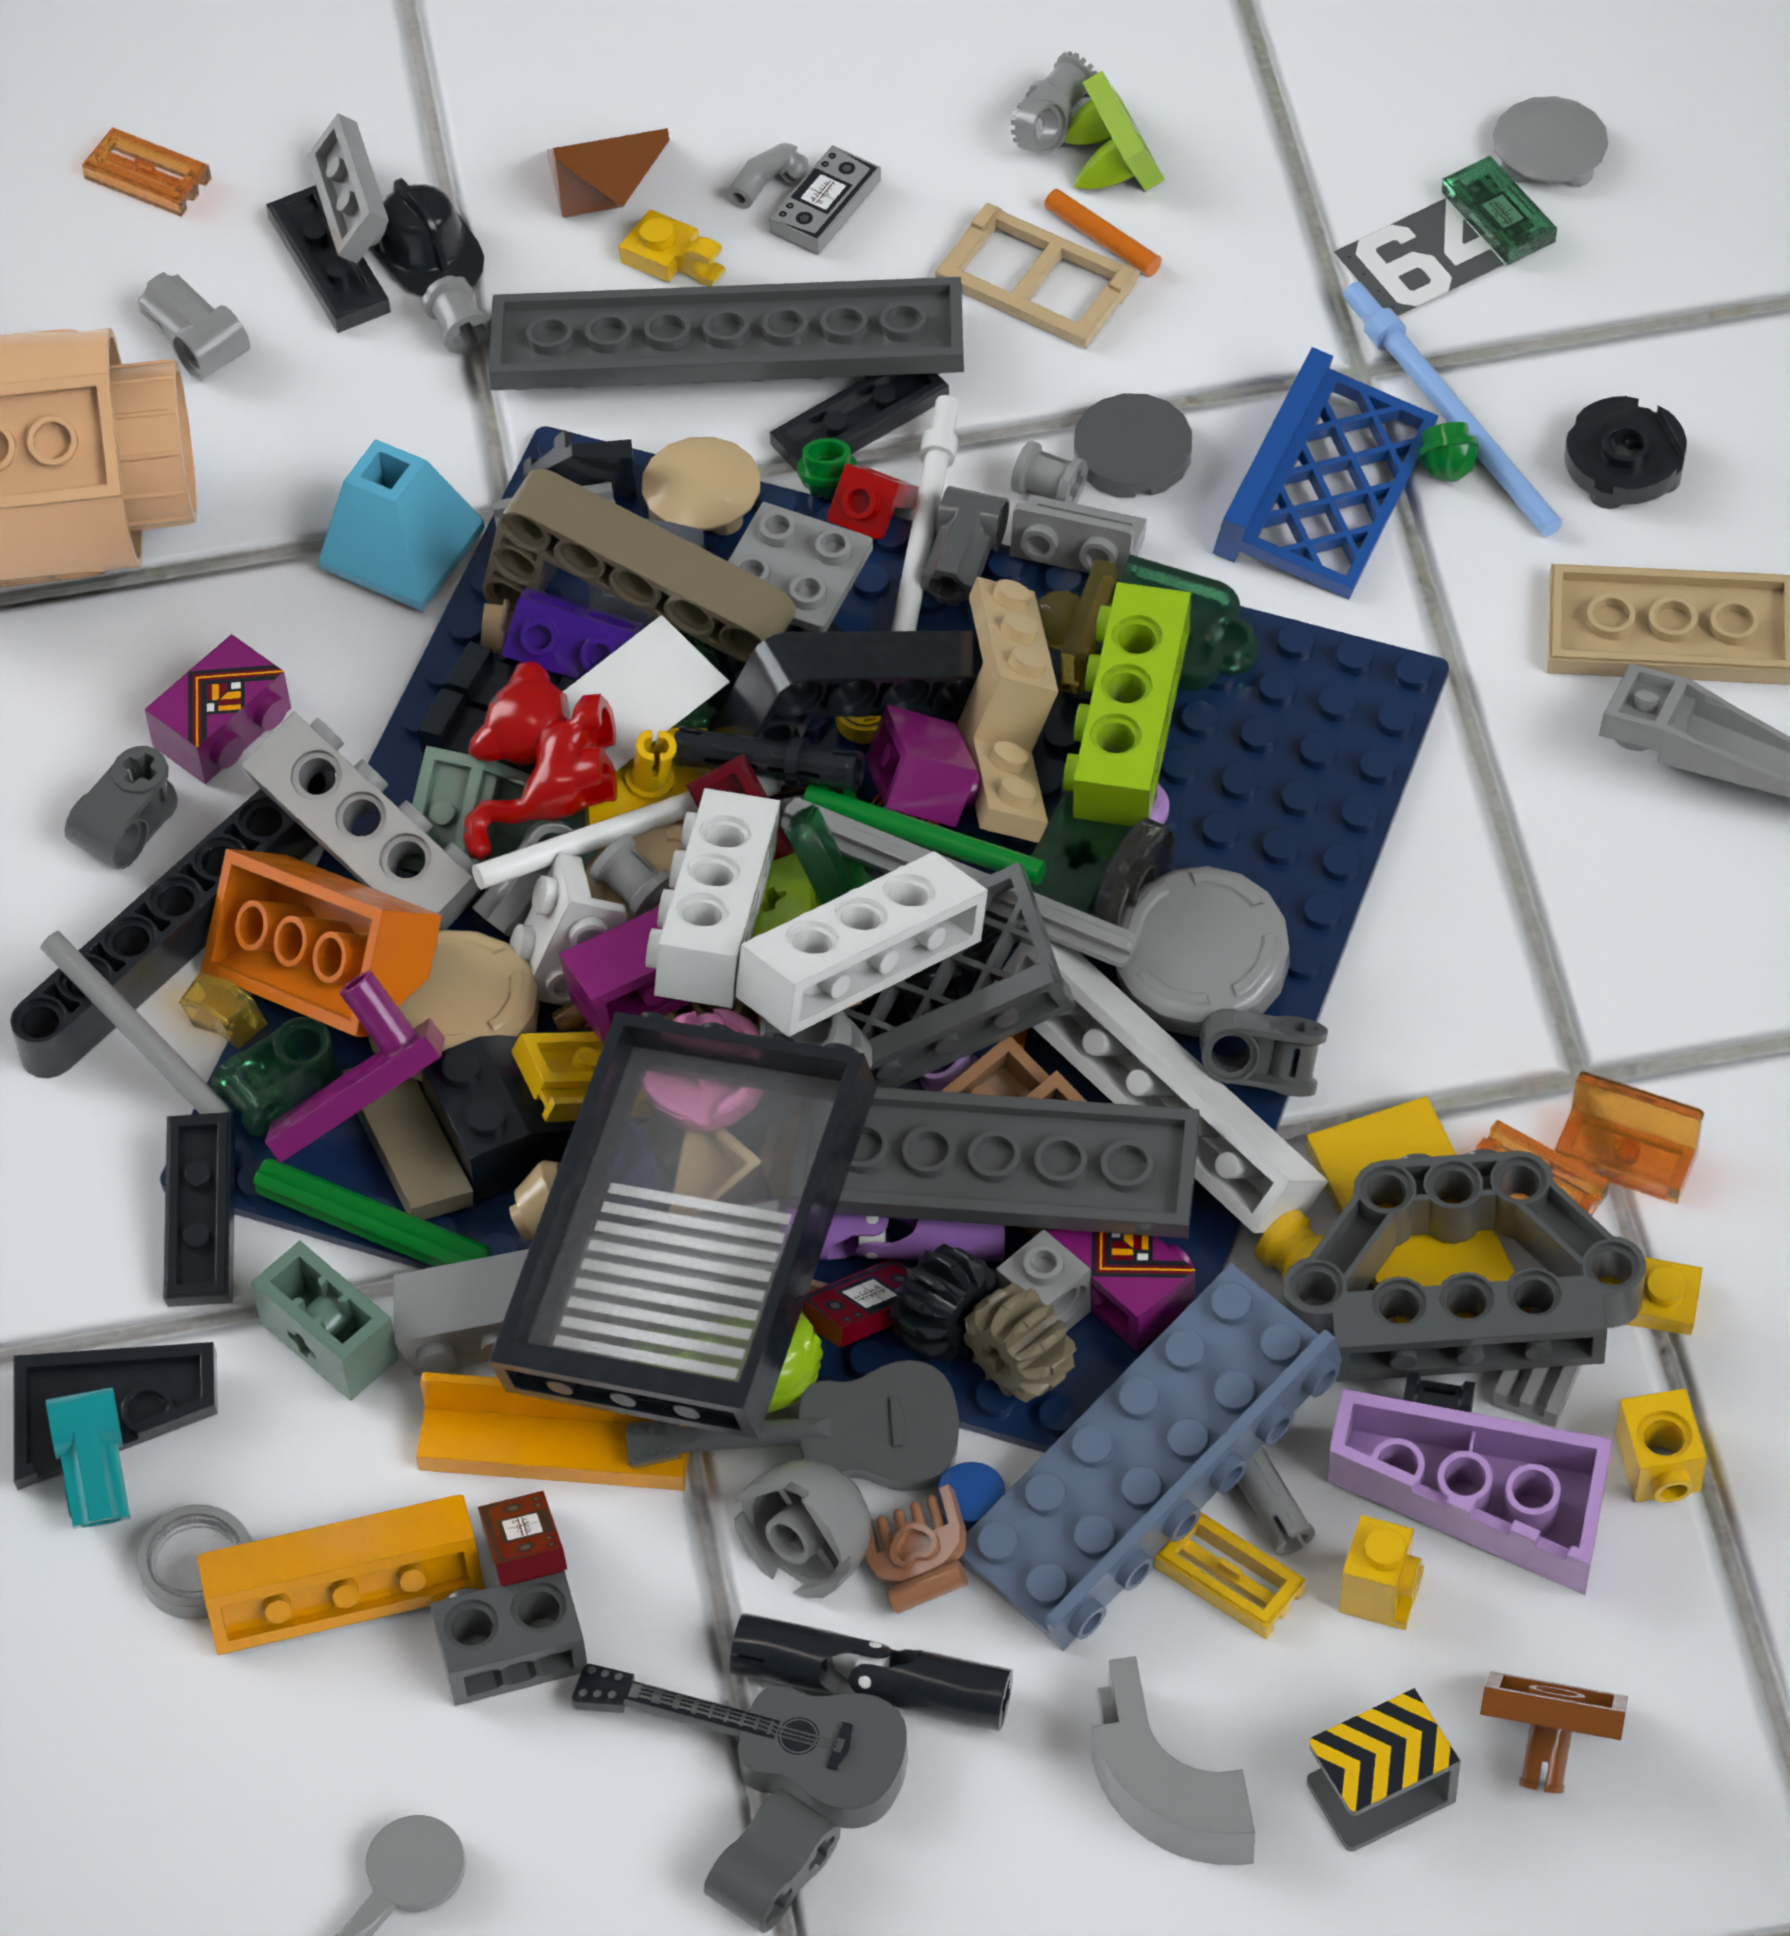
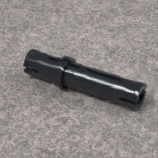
M679 726V731H676L674 735L677 744L676 754L673 758L675 766L715 769L744 753L756 776L783 780L787 787L802 789L806 784H816L857 792L864 776L865 758L862 751L823 748L822 746L811 745L810 740L794 737L790 742L775 741L739 734L705 731L688 726Z

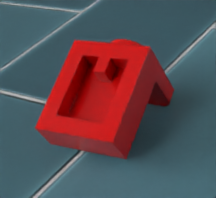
M846 463L827 514V519L834 524L870 536L871 538L883 539L895 507L914 510L919 486L869 467Z

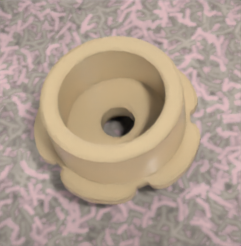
M504 599L503 605L488 603L484 605L480 645L491 648L492 653L499 655L498 660H504L505 658L501 655L514 612H510V601Z

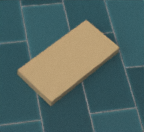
M1551 564L1547 673L1623 677L1631 663L1698 681L1790 685V575Z

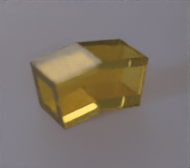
M202 972L197 975L179 1001L193 1027L220 1034L237 1049L268 1024L255 1001L232 981Z

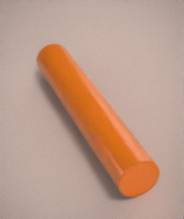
M1054 189L1049 193L1044 203L1045 209L1146 276L1150 277L1157 272L1162 262V258L1059 189Z

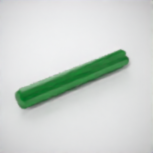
M265 1159L254 1176L253 1183L258 1195L431 1266L437 1267L492 1256V1250L487 1245L286 1163H280L276 1159Z

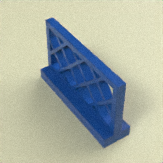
M1312 347L1223 518L1213 554L1235 563L1239 553L1242 552L1350 600L1419 460L1418 450L1423 446L1421 433L1425 429L1435 426L1439 416L1330 369L1334 356ZM1334 392L1356 402L1362 414L1337 419L1328 402L1332 393ZM1321 417L1323 423L1317 424L1319 418ZM1398 420L1419 430L1415 438L1392 443L1383 423ZM1369 427L1378 447L1354 453L1344 433ZM1331 437L1340 456L1315 462L1307 442ZM1406 455L1402 463L1399 457ZM1299 460L1302 466L1295 467ZM1385 460L1394 477V481L1370 486L1361 466ZM1347 470L1357 490L1332 496L1322 476ZM1309 479L1318 500L1293 506L1284 488L1285 485ZM1385 498L1380 507L1378 500ZM1277 503L1280 509L1273 511ZM1364 503L1373 523L1349 530L1339 509ZM1325 513L1335 534L1310 540L1300 519ZM1287 523L1296 543L1280 547L1259 538L1263 528ZM1363 542L1358 550L1355 543ZM1342 547L1351 564L1347 575L1323 566L1317 553Z

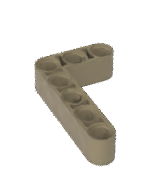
M534 469L529 472L499 518L482 586L483 595L489 604L503 605L504 599L510 601V612H514L518 598L525 587L544 592L560 568L655 618L662 615L673 627L744 663H747L753 650L766 638L775 634L785 633L796 615V607L792 599L775 585L546 469Z

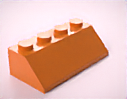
M226 849L201 972L355 1037H367L369 1033L339 992L354 978L371 970L399 1007L429 978L434 952L438 943L442 915L286 854Z

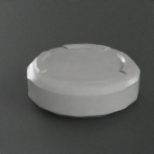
M1210 866L1173 870L1145 884L1122 909L1117 926L1132 931L1138 936L1137 948L1131 962L1125 968L1116 967L1118 985L1123 993L1163 1030L1191 1037H1199L1202 1023L1211 1013L1220 1009H1236L1263 1014L1281 993L1290 965L1285 918L1270 894L1240 873Z

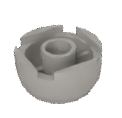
M813 1458L782 1461L755 1478L738 1494L736 1502L741 1501L742 1512L734 1518L735 1529L746 1553L762 1573L772 1580L777 1569L780 1568L801 1582L803 1585L795 1590L794 1594L804 1598H824L837 1590L853 1575L863 1561L872 1534L870 1512L856 1483L837 1468Z

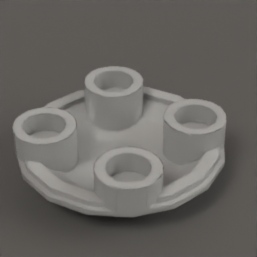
M1557 96L1533 97L1514 104L1499 117L1493 132L1495 152L1502 160L1501 171L1506 178L1514 182H1524L1530 179L1543 183L1563 182L1571 187L1584 186L1592 180L1594 168L1602 162L1608 147L1606 126L1597 114L1577 101Z

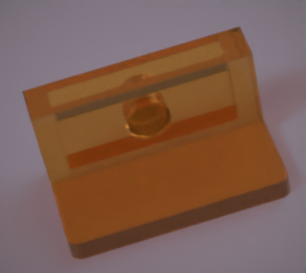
M1581 1071L1575 1082L1572 1109L1554 1150L1553 1163L1678 1204L1698 1155L1704 1112L1699 1108Z

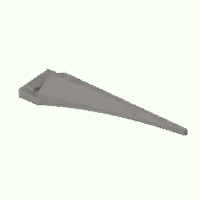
M1629 664L1603 713L1599 736L1614 739L1617 744L1629 750L1644 751L1651 749L1659 751L1657 763L1790 798V736L1737 708L1691 679Z

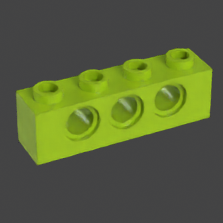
M1117 582L1112 606L1101 605L1096 627V643H1103L1101 655L1090 654L1085 677V691L1092 692L1090 705L1079 703L1074 727V741L1082 743L1079 754L1068 753L1063 777V791L1073 792V818L1137 827L1143 822L1150 823L1190 632L1191 592Z

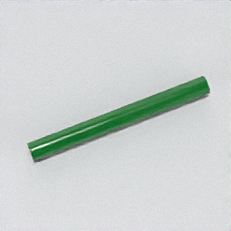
M809 785L803 797V800L925 849L995 872L1020 862L1027 872L1030 883L1034 885H1039L1045 874L1046 861L816 785Z

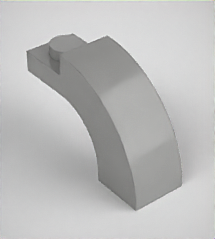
M1136 1656L1109 1660L1108 1687L1097 1688L1101 1725L1092 1726V1760L1098 1780L1111 1805L1136 1832L1148 1841L1173 1854L1198 1862L1216 1865L1253 1864L1255 1830L1243 1769L1223 1772L1204 1771L1185 1765L1169 1755L1157 1742L1149 1726Z

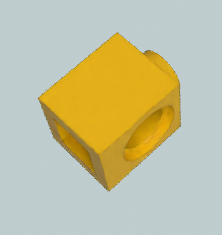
M1683 1388L1620 1399L1615 1436L1634 1502L1655 1499L1658 1502L1670 1503L1682 1500L1691 1493L1701 1492L1707 1457L1687 1389ZM1663 1447L1673 1451L1675 1454L1659 1455L1650 1449Z

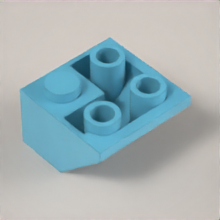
M375 439L343 481L318 560L319 567L423 612L484 530L485 523L483 518L427 460Z

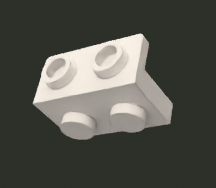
M557 853L547 876H541L537 880L532 895V908L524 924H518L514 928L509 943L514 948L518 957L529 962L532 976L538 986L539 1001L577 1008L570 999L559 953L625 923L627 919L626 908L622 904L592 898L582 858Z

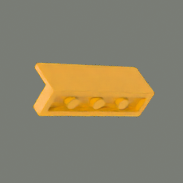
M431 1372L421 1374L420 1387L425 1408L416 1454L418 1470L685 1491L690 1452L681 1453V1459L636 1469L628 1465L626 1426L630 1422H651L657 1420L506 1392L498 1377Z
M463 1495L449 1496L201 1553L197 1556L204 1601L217 1655L429 1607L430 1603L444 1600L453 1592L461 1589H485L475 1537Z

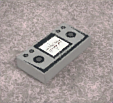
M832 145L769 218L770 233L819 255L880 183L881 167Z

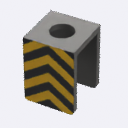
M1415 1688L1310 1738L1309 1749L1321 1768L1307 1776V1786L1345 1849L1349 1852H1354L1456 1802L1461 1761Z

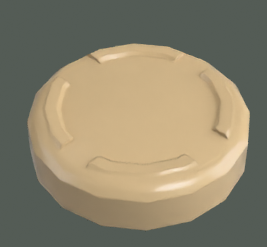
M440 930L429 978L398 1008L413 1028L431 1018L445 1037L442 1050L444 1051L480 1036H518L520 1033L536 1032L540 1004L538 986L532 976L529 962L518 957L514 948L507 942L478 931ZM368 1035L372 1051L374 1053L379 1052L380 1048L371 1036ZM421 1071L411 1077L423 1082Z

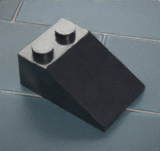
M591 1027L528 1033H566L594 1031ZM520 1034L518 1036L492 1035L474 1038L442 1051L441 1058L421 1070L425 1098L473 1189V1196L476 1201L521 1184L537 1164L543 1160L561 1163L576 1122H545L542 1116L545 1106L542 1100H534L511 1052ZM653 1118L630 1119L638 1127L653 1120Z

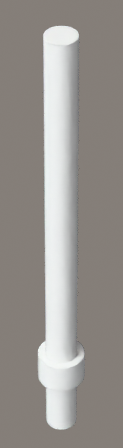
M941 395L936 399L931 428L923 434L919 458L924 464L891 631H916L924 592L922 589V574L932 550L947 468L954 464L958 446V438L954 434L959 401L950 395Z
M757 776L768 797L779 794L781 787L785 785L783 780ZM688 791L472 866L473 877L477 886L482 890L551 866L557 853L580 856L609 846L625 834L635 837L653 829L684 820L687 811L697 813L698 807Z

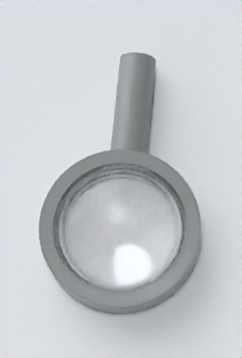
M210 1505L183 1506L159 1517L141 1538L136 1557L138 1574L148 1599L161 1611L177 1618H208L197 1556L201 1553L251 1542L247 1530L231 1513Z

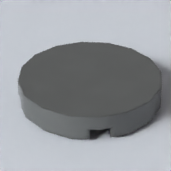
M1122 393L1102 399L1083 413L1075 427L1074 455L1076 458L1084 459L1087 462L1088 474L1086 480L1098 490L1118 497H1135V492H1145L1151 490V495L1164 492L1183 478L1191 463L1192 430L1184 414L1168 401L1148 394Z

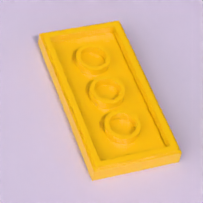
M1427 1096L1306 1135V1149L1316 1170L1328 1180L1325 1188L1338 1215L1341 1214L1354 1196L1356 1177L1369 1164L1382 1160L1400 1159L1410 1154H1426L1431 1157L1456 1155ZM1454 1198L1442 1200L1450 1204L1464 1202ZM1381 1203L1376 1205L1380 1208L1387 1209L1397 1207L1392 1203ZM1495 1230L1477 1231L1467 1241L1456 1244L1443 1243L1433 1238L1430 1234L1412 1235L1408 1241L1397 1246L1371 1283L1375 1288L1376 1285L1385 1279L1405 1277L1420 1283L1421 1286L1441 1285L1451 1275L1462 1272L1479 1274L1487 1278L1489 1282L1508 1281L1516 1272ZM1531 1307L1524 1308L1522 1311L1529 1313ZM1459 1312L1454 1314L1460 1318L1470 1319L1478 1316L1472 1312ZM1400 1316L1389 1318V1321L1393 1323L1411 1321L1406 1317Z

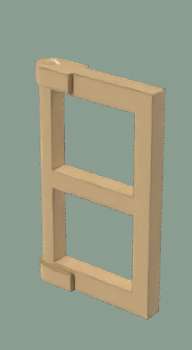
M986 203L971 222L969 229L935 271L936 278L961 277L963 294L1085 349L1118 305L1122 304L1133 290L1140 271L1132 266L1115 262L1012 216L990 203ZM996 228L1044 249L1012 292H1008L964 272V269ZM1062 258L1111 279L1078 323L1030 301Z

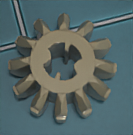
M1012 1283L1004 1289H997L994 1293L977 1303L973 1307V1311L964 1318L967 1331L963 1338L965 1344L974 1352L972 1362L980 1365L985 1371L986 1380L996 1382L1002 1394L1008 1397L1014 1394L1016 1398L1027 1403L1034 1397L1042 1396L1048 1390L1054 1389L1065 1380L1066 1374L1075 1367L1073 1354L1077 1349L1074 1341L1065 1333L1068 1328L1067 1323L1059 1320L1054 1313V1306L1043 1303L1038 1293L1032 1288L1025 1291L1021 1286Z

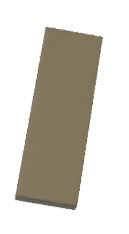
M353 1068L342 1070V1075H344ZM410 1077L356 1113L406 1213L426 1220L473 1206V1189L416 1079Z

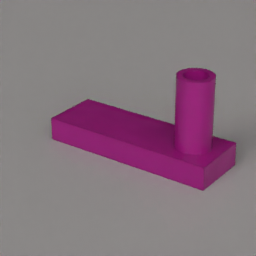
M371 970L354 978L342 988L339 994L380 1048V1051L271 1122L265 1143L280 1163L441 1058L445 1037L431 1018L413 1028Z

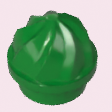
M1448 422L1422 431L1423 446L1418 450L1419 458L1423 461L1425 468L1432 477L1442 481L1456 482L1473 469L1479 445L1477 438L1470 436L1468 423Z
M833 438L817 439L809 442L803 448V457L797 463V474L802 484L809 489L811 496H819L824 500L833 499L845 464L857 465V461L851 455V449L847 443Z

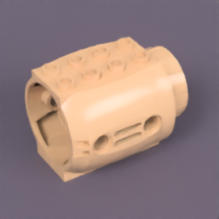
M111 328L87 331L58 329L0 335V588L102 575L108 571L140 568L143 559L142 530L182 526L197 521V489L193 447L185 391L178 362L175 360H156L122 364L116 337Z

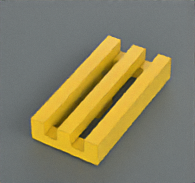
M1202 1512L1198 1522L1189 1534L1178 1542L1170 1540L1155 1556L1154 1568L1264 1639H1267L1274 1631V1623L1278 1618L1282 1620L1290 1611V1603L1294 1598L1298 1600L1306 1591V1579ZM1195 1534L1280 1590L1274 1594L1243 1574L1240 1568L1224 1558L1216 1557L1191 1541L1190 1538ZM1209 1574L1213 1575L1214 1577H1216V1578L1219 1579L1220 1581L1216 1580L1215 1578H1213V1577L1210 1576ZM1223 1583L1227 1584L1228 1586H1230V1587L1233 1588L1234 1590L1230 1589L1229 1587H1227V1586L1224 1585ZM1237 1592L1241 1593L1242 1595H1244V1596L1247 1597L1248 1599L1244 1598L1243 1596H1241V1595L1238 1594Z

